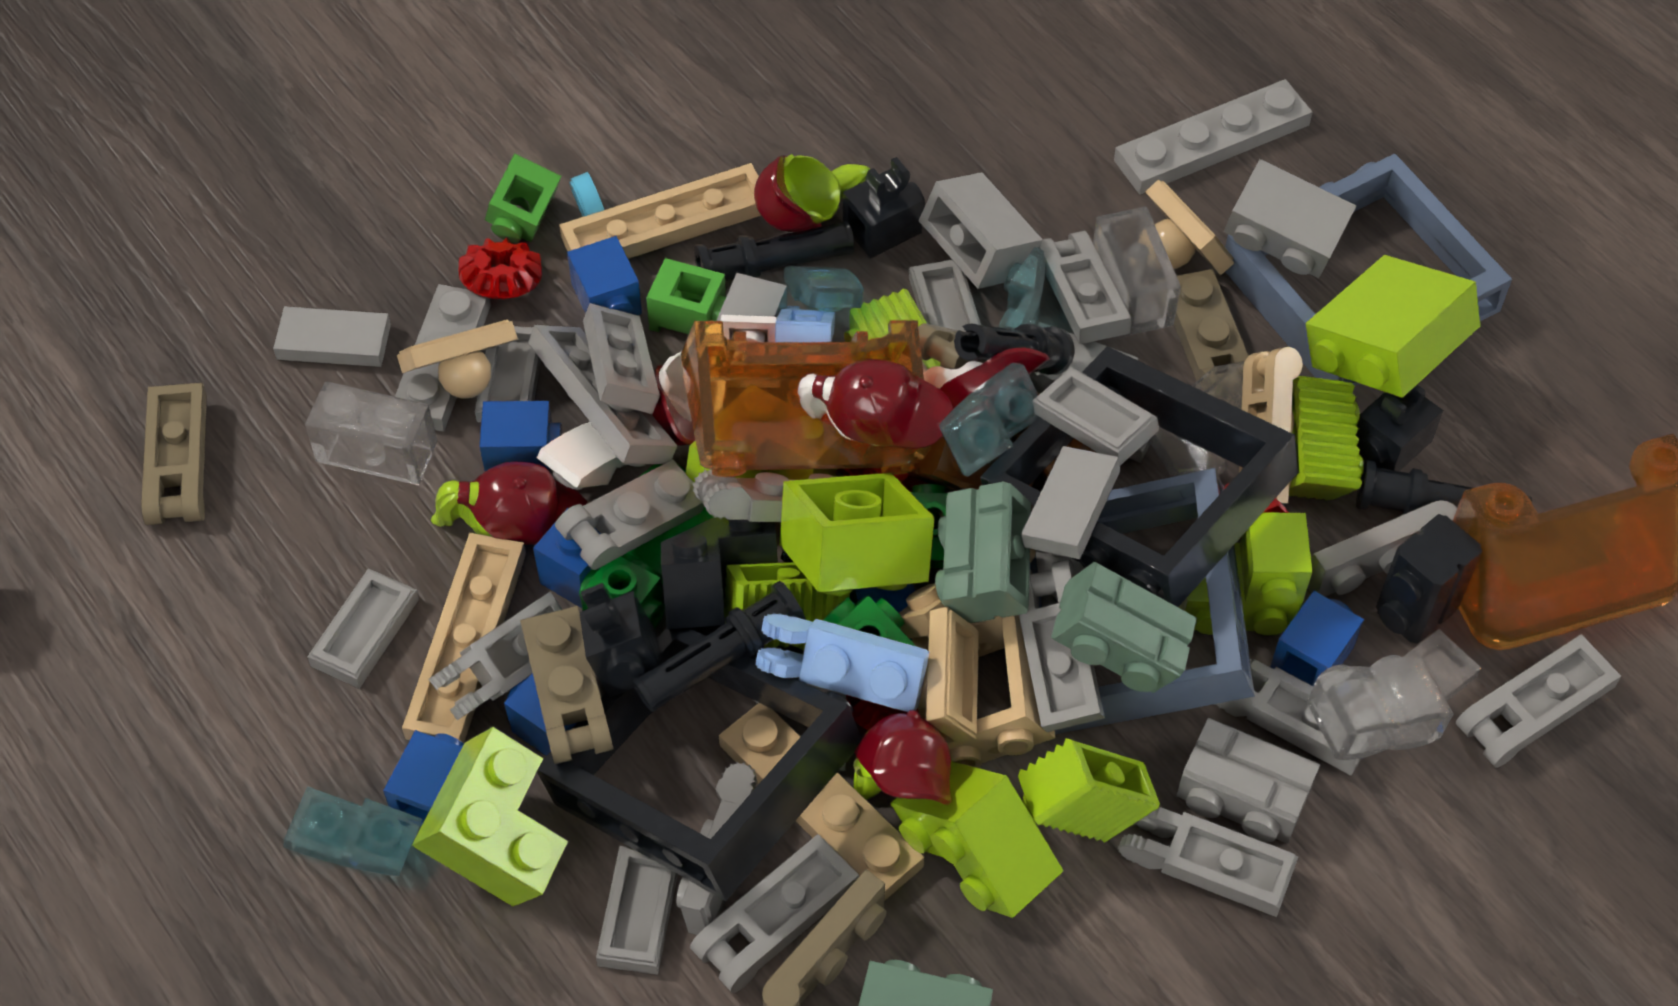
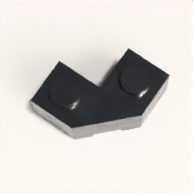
M716 517L661 542V567L667 630L724 625L723 601L725 598L724 589L726 587V566L778 563L775 523L728 520L725 517H722V519Z

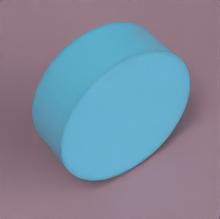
M585 172L571 178L569 182L570 188L582 217L603 211V204L589 173Z

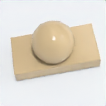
M1157 180L1145 191L1167 218L1154 224L1146 236L1145 248L1153 263L1164 269H1178L1190 261L1196 249L1220 275L1234 264L1232 261L1234 258L1216 235L1164 181Z
M507 319L408 347L399 351L400 354L397 355L402 373L440 363L438 376L444 389L451 395L462 399L473 398L485 390L491 378V364L481 351L504 345L518 338L513 322H509Z
M947 606L929 611L928 651L930 653L918 708L926 709V721L958 743L976 739L979 630Z

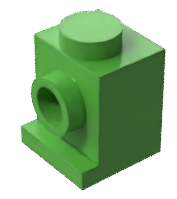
M514 153L486 212L485 221L492 224L491 230L503 240L508 237L511 243H517L521 238L532 242L555 197L561 175Z
M665 258L646 297L649 330L660 332L661 327L697 336L702 331L715 325L727 297L725 274Z

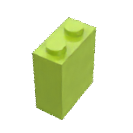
M1383 255L1305 323L1312 367L1403 398L1480 327L1476 281Z

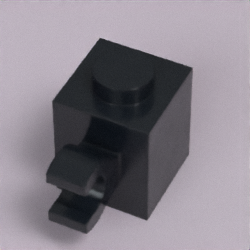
M897 157L891 159V168L879 174L872 168L867 172L866 181L843 192V222L848 221L852 229L853 238L870 259L922 233V224L919 222V218L925 207V199L920 188L914 182H909L910 172Z
M1418 384L1403 398L1384 392L1359 416L1356 436L1359 438L1357 447L1360 449L1359 454L1363 461H1375L1376 466L1379 468L1400 471L1433 441L1444 410L1426 398V391Z
M600 583L581 591V596L588 609L579 614L586 659L611 698L633 689L632 680L661 665L662 661L656 630L634 591L612 599L606 586Z

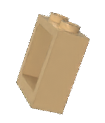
M1019 615L1004 618L995 616V619L970 623L979 630L978 657L1005 648L1011 708L977 719L976 739L957 743L938 730L948 744L951 761L980 768L984 762L1004 755L1025 754L1031 751L1034 745L1055 738V731L1046 732L1041 727ZM929 636L912 638V642L916 647L927 649L928 651ZM918 708L920 717L926 720V709Z

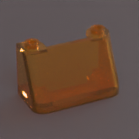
M890 320L888 323L889 334L868 340L867 331H856L851 342H747L746 332H734L732 339L729 340L724 336L723 321H694L681 352L683 381L700 465L711 469L714 476L723 478L740 476L746 473L747 470L881 468L882 473H892L893 475L913 471L915 463L920 462L931 450V445L919 449L875 446L847 439L837 431L829 420L827 413L821 419H812L800 404L798 387L801 379L808 374L834 376L844 367L864 359H883L904 365L914 375L924 380L918 320Z
M1674 433L1648 440L1638 445L1630 458L1629 469L1637 486L1553 510L1537 513L1531 500L1522 490L1514 485L1502 482L1491 483L1464 491L1452 521L1480 543L1483 552L1461 601L1459 610L1478 642L1496 650L1512 649L1659 607L1673 600L1678 593V440Z

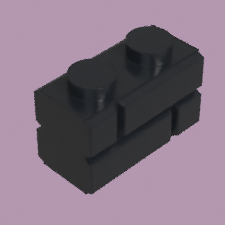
M1436 515L1420 529L1419 534H1413L1397 548L1393 564L1389 569L1376 605L1377 614H1379L1380 619L1389 630L1403 635L1409 642L1419 644L1436 629L1437 624L1441 625L1458 611L1483 552L1480 547L1481 544L1448 516Z

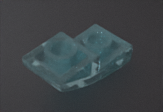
M1034 247L1023 264L1016 262L1009 271L1004 284V291L1009 293L1007 311L999 324L1000 328L1013 330L1021 324H1039L1045 280V257L1043 250Z
M785 267L783 277L794 301H800L809 305V307H815L827 312H837L843 308H861L864 288L850 270L832 267Z
M1013 362L995 374L959 403L940 423L939 428L963 475H971L1013 447L1010 438L1032 424L1039 417L1035 415L1032 402L1038 396V393L1023 364Z
M307 786L285 835L283 847L350 868L400 876L422 819L365 798L363 805L360 806Z

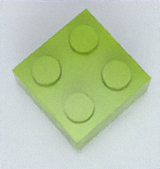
M892 473L783 481L779 545L818 592L842 596L851 593L853 589L878 587L894 591L904 589L907 584L929 582L934 516Z

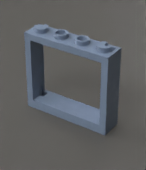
M1396 154L1376 163H1366L1354 174L1335 183L1327 182L1319 187L1356 205L1354 211L1384 197L1454 275L1476 281L1480 321L1501 311L1512 278ZM1228 234L1225 248L1234 258L1232 260L1234 264L1225 273L1284 342L1299 352L1302 363L1314 377L1352 382L1355 386L1360 384L1312 367L1305 323L1315 313L1265 257L1268 253L1261 250L1251 251L1245 249L1234 241L1233 236Z
M1216 468L1114 489L1109 494L1098 522L1123 534L1199 518L1224 490V486ZM1234 545L1206 576L1217 664L1185 670L1179 678L1154 693L1130 689L1123 682L1100 686L1099 692L1105 718L1055 730V734L1255 697ZM1036 554L1030 562V569L1033 574L1038 573ZM1039 597V608H1041L1042 602L1041 597Z

